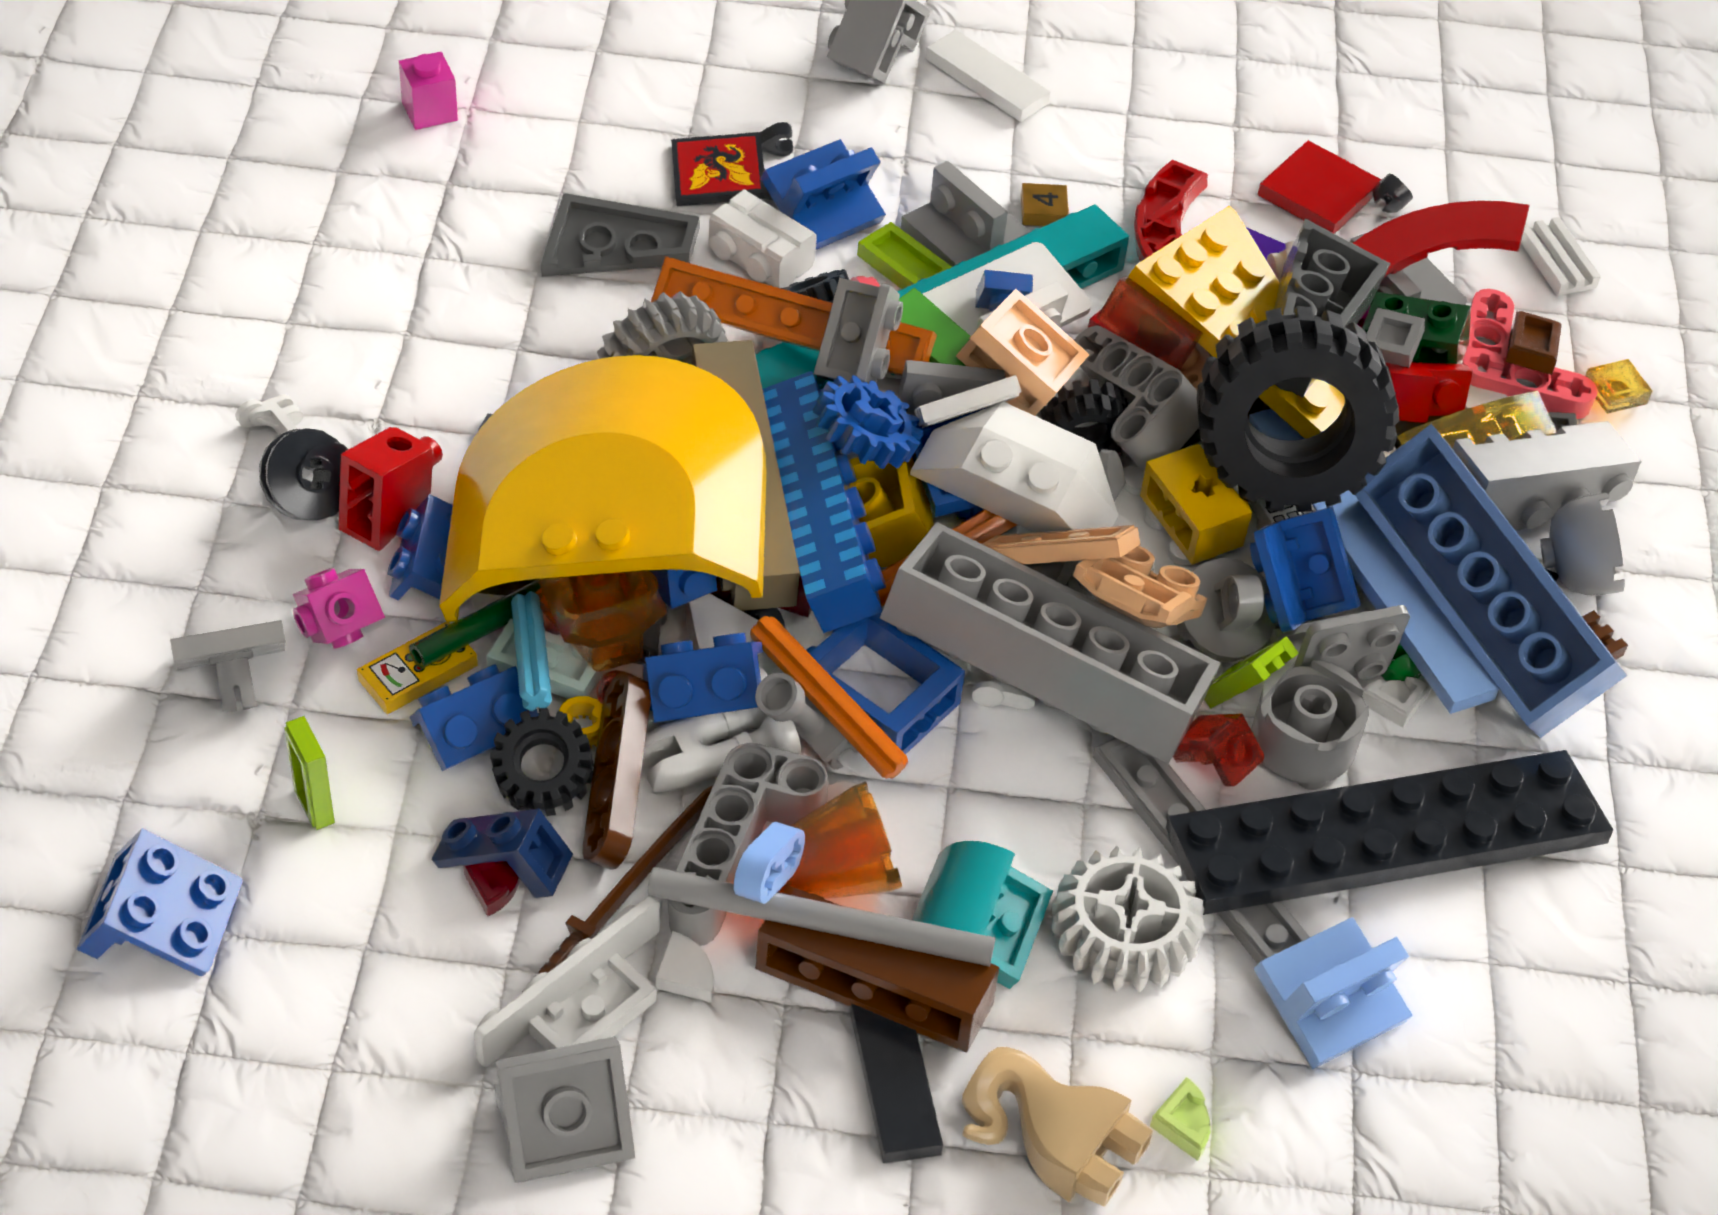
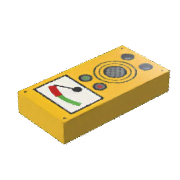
M444 622L357 668L358 681L387 715L478 666L477 653L470 645L423 669L419 668L413 661L409 646L448 626L449 622Z

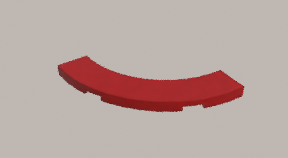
M1172 159L1149 181L1145 187V195L1136 207L1134 219L1135 248L1140 262L1182 236L1181 224L1187 209L1195 198L1208 187L1207 173Z
M1477 200L1430 206L1387 221L1361 236L1353 244L1390 263L1384 277L1390 273L1395 274L1411 264L1428 258V253L1446 248H1454L1456 251L1466 249H1502L1519 252L1530 205L1507 201Z

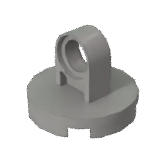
M1223 557L1206 561L1192 571L1199 577L1201 582L1197 594L1206 597L1207 601L1199 618L1186 620L1177 625L1179 634L1185 642L1190 640L1196 648L1203 651L1202 654L1216 661L1230 663L1249 657L1269 641L1276 623L1271 622L1266 610L1264 595L1269 592L1267 581L1261 573H1258L1256 569L1241 560Z

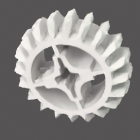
M1116 845L1110 852L1109 858L1095 850L1092 856L1089 857L1088 863L1077 860L1071 868L1070 875L1064 874L1063 879L1060 880L1057 896L1053 898L1051 908L1053 913V937L1060 939L1059 948L1061 956H1074L1072 964L1074 965L1075 972L1087 968L1091 969L1093 984L1099 982L1103 977L1112 979L1116 992L1124 985V982H1132L1140 993L1146 987L1148 979L1162 988L1164 983L1168 981L1169 974L1179 978L1181 973L1185 971L1187 962H1192L1197 956L1200 946L1199 941L1202 940L1205 924H1203L1204 919L1202 918L1204 912L1203 900L1195 897V881H1181L1180 865L1169 869L1164 868L1162 854H1159L1152 861L1143 858L1140 847L1132 853V856H1124ZM1126 909L1130 910V928H1126L1127 916L1124 915Z

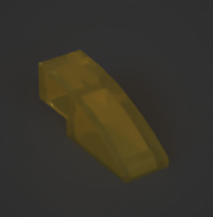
M1538 390L1487 402L1407 430L1400 434L1398 438L1401 445H1404L1431 423L1452 449L1456 439L1470 438L1477 445L1485 444L1489 435L1505 434L1509 440L1522 439L1526 431L1541 429L1546 436L1554 435L1557 431Z

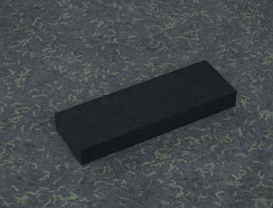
M851 1003L849 1011L883 1164L942 1155L943 1141L917 1031Z

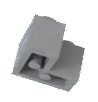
M845 0L846 11L840 25L834 27L829 36L827 58L841 66L885 83L900 47L904 46L915 51L931 10L917 0Z

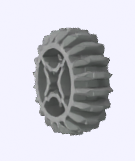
M680 291L670 298L663 292L657 301L651 303L645 298L642 307L635 311L627 308L628 316L624 320L613 321L614 332L602 336L604 346L597 351L599 359L632 355L656 356L692 365L693 344L728 342V339L725 335V329L720 323L721 320L712 308L710 309L706 303L700 301L696 295L686 297Z

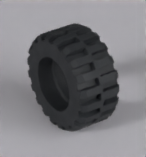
M1296 306L1295 314L1282 315L1281 308L1265 311L1266 320L1256 324L1254 319L1250 317L1238 324L1239 335L1236 338L1225 335L1216 344L1217 358L1213 356L1208 357L1202 368L1203 382L1197 386L1196 400L1200 438L1203 441L1204 454L1209 465L1217 468L1220 481L1227 488H1234L1238 485L1239 496L1252 504L1257 503L1258 499L1261 498L1265 500L1266 508L1282 512L1284 505H1296L1297 512L1312 511L1311 504L1325 501L1328 508L1342 502L1340 496L1342 493L1349 490L1355 495L1367 486L1365 476L1368 473L1373 476L1378 475L1386 464L1384 451L1389 452L1394 448L1397 438L1395 425L1399 422V407L1389 368L1386 366L1383 353L1376 342L1368 341L1365 330L1354 322L1344 327L1340 314L1326 310L1323 312L1322 317H1317L1313 315L1312 307ZM1313 378L1334 386L1344 395V407L1337 419L1327 429L1310 438L1296 441L1275 439L1258 431L1248 420V412L1254 401L1269 387L1284 380Z

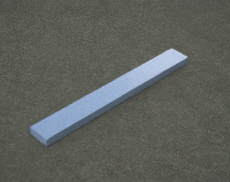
M1272 409L1249 415L1251 425L1269 437L1286 441L1305 439ZM1349 490L1340 495L1342 502L1333 505L1353 578L1376 610L1398 605L1406 607L1410 619L1399 643L1447 711L1452 714L1495 700L1499 691L1498 686L1357 497ZM1325 501L1312 504L1316 511L1327 508Z

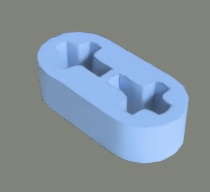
M776 821L771 823L744 851L735 873L734 893L759 903H767L795 873L804 850V831Z

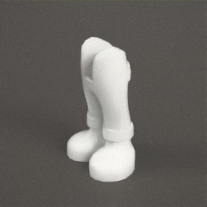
M759 668L762 681L768 675L763 668ZM759 708L678 719L659 726L646 734L642 765H654L647 774V780L653 792H676L718 776L728 753L740 744L757 743L796 754L801 753V744L792 720L785 722L775 721ZM757 729L756 731L748 734L747 732L741 733L742 731ZM726 738L728 739V740H726V741H723V742H720V743H717V744H714V745H711V746H707V745H710V744H712V743H715V742L724 740V739H726Z

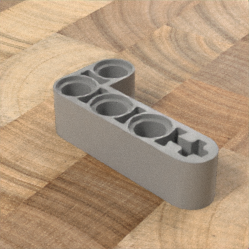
M1101 326L1089 327L1074 339L1078 345L1090 354L1080 365L1083 371L1091 379L1098 380L1100 388L1107 381L1113 384L1114 391L1120 388L1124 393V398H1127L1129 406L1113 424L1111 437L1142 471H1145L1147 461L1180 450L1198 430L1197 390L1178 369Z
M745 743L731 749L725 758L676 871L734 883L736 869L744 851L761 834L766 821H776L798 829L813 828L814 819L822 815L827 808L828 774L826 768L820 761L811 757L762 744ZM806 788L812 791L799 793L796 792V789ZM667 899L671 933L672 931L681 933L694 940L699 946L706 945L716 938L728 912Z

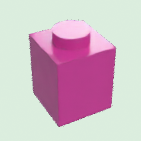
M442 51L398 60L402 104L414 129L418 130L458 121L456 79Z

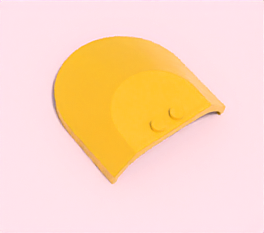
M615 356L580 363L546 376L517 393L497 409L482 425L467 448L459 467L439 603L446 622L458 620L460 605L472 595L495 585L531 579L643 570H690L708 573L744 587L749 591L751 598H762L767 470L766 454L761 433L752 411L732 387L710 372L688 363L656 356Z

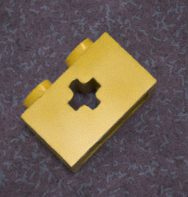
M1199 444L1146 462L1140 497L1191 565L1244 546L1252 515L1250 506L1246 500L1237 494L1234 488H1227L1220 481L1217 468L1209 465L1204 450Z

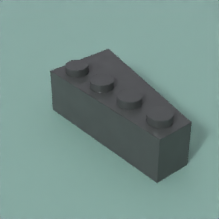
M1305 219L1284 263L1274 309L1281 308L1282 315L1295 314L1296 306L1312 307L1313 315L1317 317H1322L1323 312L1329 310L1341 315L1344 327L1352 322L1357 324L1368 310L1390 263ZM1293 378L1281 381L1275 385L1284 391L1293 392L1303 398L1316 379Z

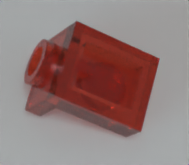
M1243 713L1199 715L1191 723L1173 758L1176 763L1200 762L1202 765L1213 764L1223 785L1235 787L1263 762L1264 753Z

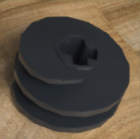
M292 429L276 436L265 448L259 464V483L267 501L279 513L296 520H321L336 515L339 512L341 454L348 450V448L333 436L318 429ZM303 467L307 470H313L312 481L302 479Z

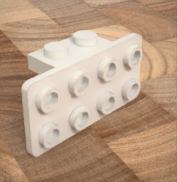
M1038 242L1031 243L923 293L927 299L970 336L994 312H990L989 309L975 308L976 289L985 269L1032 274L1033 292L1025 295V297L1059 328L1088 315L1092 306L1091 300L1048 249Z

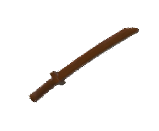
M713 785L705 789L679 815L585 921L574 915L569 917L565 922L570 934L569 937L564 939L559 946L560 948L555 950L549 961L538 971V974L542 972L549 973L567 959L570 951L580 941L586 938L593 939L598 935L597 933L647 877L653 867L663 859L698 821Z

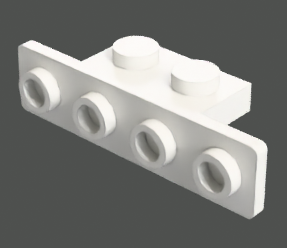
M648 895L637 905L624 907L614 917L611 925L593 939L586 938L580 941L562 963L549 973L542 972L532 978L518 997L503 1008L497 1007L489 1011L481 1019L474 1031L476 1060L486 1068L529 1034L546 1050L611 1038L657 1001L656 988L625 959L659 932L660 902L653 896Z

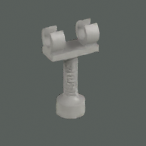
M778 672L766 676L760 682L755 695L759 709L775 721L785 722L792 720L801 737L832 769L836 770L844 767L837 760L844 750L851 748L856 754L858 753L849 741L805 696L801 685L791 676Z

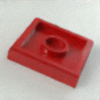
M1307 140L1260 183L1257 195L1302 220L1307 219L1335 234L1373 198L1374 188L1382 179Z

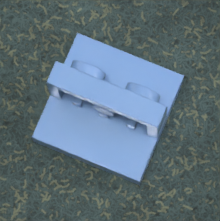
M1354 917L1260 961L1254 968L1255 973L1312 1069L1406 1023L1413 1016L1394 985L1397 978L1393 973L1409 957L1398 937L1372 948Z

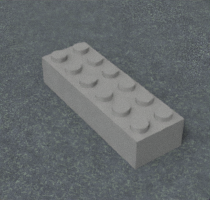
M938 522L935 523L899 567L880 619L896 626L902 633L916 636L943 650L951 658L963 660L991 674L997 681L1011 684L1037 697L1043 704L1052 708H1058L1086 722L1092 729L1108 733L1134 746L1140 753L1149 757H1155L1169 764L1197 715L1221 665L1220 662Z

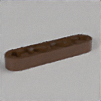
M625 671L618 673L613 678L603 700L582 845V854L585 860L610 870L617 869L622 864L629 852L633 839L651 703L649 682Z

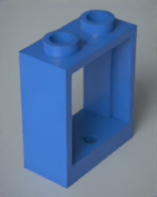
M881 613L837 628L817 647L810 646L806 649L905 754L961 703L965 670L916 636L906 635L899 631L896 626L880 619ZM864 645L921 684L890 713H887L832 674Z

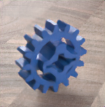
M852 375L848 382L843 377L837 376L833 383L830 381L826 383L816 400L817 403L813 408V413L819 416L816 421L817 427L828 429L829 433L826 439L829 442H835L845 455L851 452L858 454L860 463L864 465L869 460L874 461L880 469H884L888 462L895 468H900L903 461L909 462L920 444L919 440L923 435V431L916 427L920 421L919 418L906 413L910 405L907 402H901L892 390L885 392L878 390V386L873 380L868 384L867 382H861L857 376Z

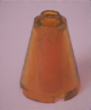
M866 781L850 787L789 825L804 831L805 845L795 873L778 893H783L787 885H790L805 892L819 895L824 899L886 893L902 888L898 868L893 867L890 859L892 849L873 796L869 793Z

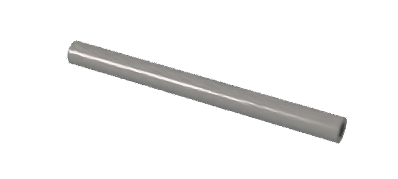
M653 867L647 893L653 897L989 967L995 945V937L778 892L767 903L763 904L736 895L734 893V883Z

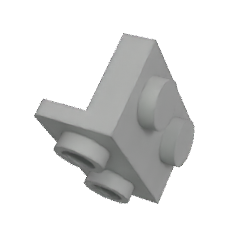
M839 278L814 374L817 377L834 381L837 376H841L849 382L852 375H854L861 382H867L868 384L871 380L877 382V378L883 379L885 377L890 361V351L886 349L890 330L896 331L898 329L903 313V302L899 301L900 294L892 286L881 284L880 287Z

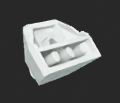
M1000 402L934 429L910 472V475L1035 533L1114 527L1118 519V512L1096 444L1005 402Z

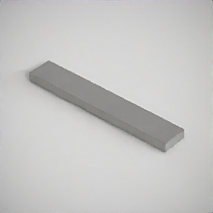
M1116 737L1094 747V760L1176 863L1180 865L1166 830L1168 816L1206 810L1205 807L1169 764L1155 757H1149L1140 753L1134 746ZM1281 901L1217 912L1257 964L1276 953L1310 938L1308 933Z

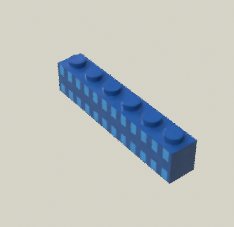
M813 371L763 388L806 599L823 633L882 613L883 608L878 591L886 588V584L876 558L869 560L868 554L875 552L876 547L867 523H859V518L866 516V511L857 487L850 488L849 486L850 483L857 481L853 465L848 454H841L840 450L842 449L835 442H829L826 439L829 430L817 427L816 425L819 416L813 413V408L823 388L820 389Z

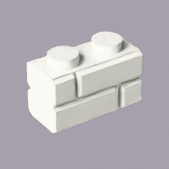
M742 190L730 199L729 204L725 203L712 212L709 218L708 246L711 247L712 251L720 259H729L744 268L755 281L766 282L773 287L781 289L788 287L795 281L796 276L799 278L813 267L817 234L748 191Z

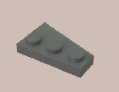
M563 193L541 262L542 277L662 267L665 256L690 263L700 229V217Z

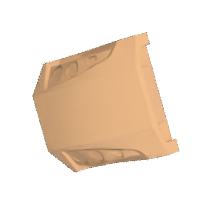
M1141 546L1136 547L1121 558L1085 559L1076 565L1073 574L1101 604L1151 628L1178 625L1186 620L1199 618L1207 601L1206 597L1197 594L1201 582L1196 574L1185 568L1173 565L1161 567L1158 575L1153 573L1151 569L1155 560L1154 555Z

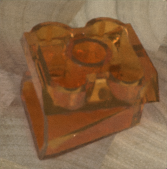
M649 570L538 579L541 588L535 592L540 598V608L543 610V614L561 633L564 642L570 643L596 672L606 671L638 661L644 653L643 632L668 612L658 591L657 578Z

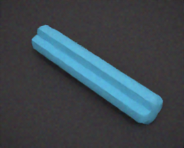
M529 591L526 595L516 594L511 601L520 697L522 698L523 707L533 712L537 707L547 708L552 701L543 610L540 605L539 595Z

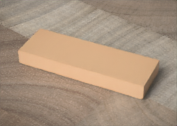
M1134 525L997 535L982 543L1023 565L1081 561L1085 559L1121 558L1141 545L1138 527H1134Z

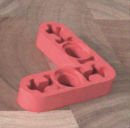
M1482 289L1476 292L1470 305V340L1462 364H1466L1473 370L1470 385L1506 394L1508 396V403L1538 411L1575 413L1576 419L1589 415L1598 394L1595 383L1584 375L1556 367L1553 374L1550 375L1505 362L1513 320L1514 302L1504 292L1496 289ZM1488 311L1493 312L1494 320L1486 318ZM1475 337L1487 338L1489 340H1492L1496 345H1488L1478 341ZM1482 366L1486 372L1479 371L1478 367ZM1516 379H1524L1530 381L1533 384H1535L1537 388H1529L1524 385H1521L1519 382H1517Z

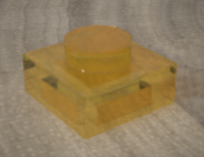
M1629 359L1590 367L1585 374L1597 386L1598 394L1596 400L1606 414L1647 405L1653 392Z

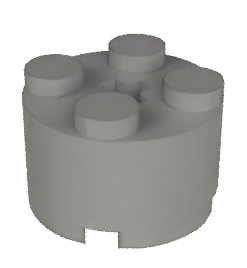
M1312 660L1310 666L1293 667L1294 662H1290L1271 673V676L1266 679L1263 685L1251 727L1250 752L1255 759L1261 761L1275 774L1297 782L1305 789L1316 790L1322 788L1326 782L1344 774L1352 765L1369 717V707H1366L1362 697L1364 690L1360 683L1344 669L1325 661Z

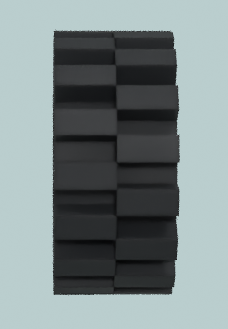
M1089 379L1088 386L1082 387L1081 380L1072 382L1073 389L1069 391L1063 385L1057 392L1058 397L1054 396L1040 410L1043 420L1095 443L1099 456L1100 451L1103 449L1116 451L1119 457L1122 456L1121 447L1111 437V430L1117 418L1128 407V402L1120 388L1114 391L1112 383L1106 381L1100 388L1098 380ZM1087 422H1098L1087 427H1075Z
M539 708V716L531 717L529 710L521 712L520 717L522 721L515 724L512 719H509L504 724L506 733L502 735L497 732L493 740L496 749L491 750L490 760L499 791L504 799L506 797L509 798L510 805L518 811L521 806L525 807L526 810L540 809L545 810L548 817L556 815L555 808L562 805L566 812L574 807L573 798L577 796L582 800L587 793L586 783L591 784L592 766H594L588 737L586 734L583 735L581 725L575 719L571 723L568 722L567 714L561 711H557L555 717L550 716L548 708ZM547 744L554 746L564 756V764L560 772L553 778L544 781L533 780L526 776L521 769L525 753L537 745Z

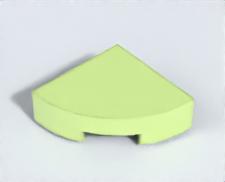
M1186 1077L1152 1116L1150 1123L1151 1128L1197 1161L1203 1155L1211 1133L1210 1117L1201 1090Z

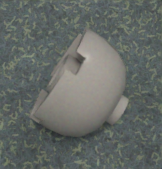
M1606 492L1583 496L1567 502L1552 517L1549 538L1540 539L1545 569L1554 567L1561 583L1570 590L1584 595L1624 592L1625 579L1614 581L1615 567L1623 566V557L1614 510H1602V506H1605L1610 499Z

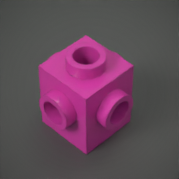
M334 568L323 570L304 579L307 588L292 594L297 604V607L293 609V616L302 635L305 638L311 636L313 643H331L334 649L361 639L363 637L361 628L385 618L365 569H348L339 574L336 573Z

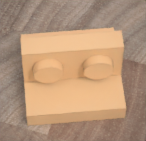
M1015 289L978 327L956 357L966 366L1004 370L1005 378L1016 375L1022 392L1019 393L1020 396L1006 402L1036 416L1090 354Z

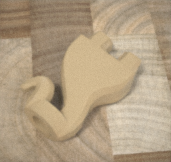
M997 1047L989 1052L975 1070L962 1094L961 1103L970 1117L978 1124H967L962 1132L963 1136L986 1145L999 1144L1006 1137L1009 1121L998 1099L1004 1091H1010L1015 1095L1019 1107L1024 1147L1029 1161L1041 1181L1068 1202L1078 1193L1105 1207L1121 1184L1124 1172L1102 1159L1108 1150H1111L1135 1165L1148 1149L1153 1135L1151 1128L1129 1113L1132 1099L1103 1087L1061 1084L1055 1081L1035 1059L1023 1051L1010 1047Z

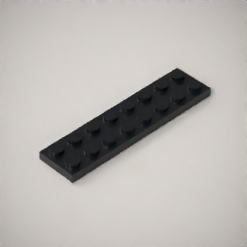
M1567 750L1168 816L1166 824L1169 840L1187 880L1195 881V897L1203 900V915L1608 844L1614 831Z

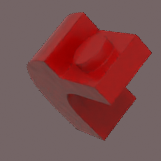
M1385 362L1389 368L1396 393L1399 421L1427 423L1428 416H1464L1473 370L1466 364L1411 362L1408 368Z

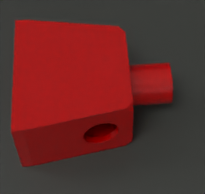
M389 427L341 454L338 530L377 551H381L396 536L398 525L404 513L409 508L416 510L423 500L431 494L432 469L443 457L440 445L429 436H423L418 439L397 427Z

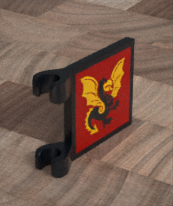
M779 122L761 132L671 139L676 206L730 202V199L742 190L748 191L759 199H770L773 201L760 179L764 172L763 151L777 156L790 155L793 152V141L789 139L793 135L791 125L787 122Z

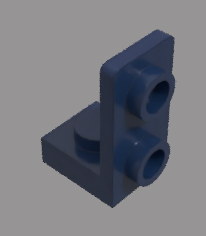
M531 809L453 820L444 830L442 839L431 860L438 868L507 861L534 898H542L554 895L573 853L540 809Z

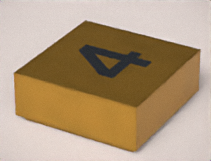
M1022 183V225L1046 226L1066 217L1069 214L1067 185Z

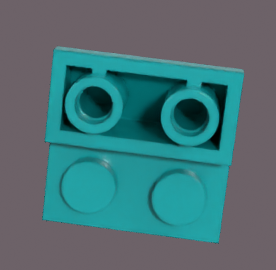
M960 841L950 844L938 854L912 920L995 937L991 963L1000 967L997 983L1010 990L1021 979L1053 890L1013 868L1011 864L1015 853L1010 850L981 841Z

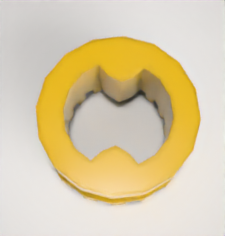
M589 696L570 698L561 705L558 711L567 714L568 722L570 723L573 721V717L577 720L579 715H582V719H586V716H588L589 720H592V725L582 728L583 735H587L590 748L592 749V745L597 747L603 704Z

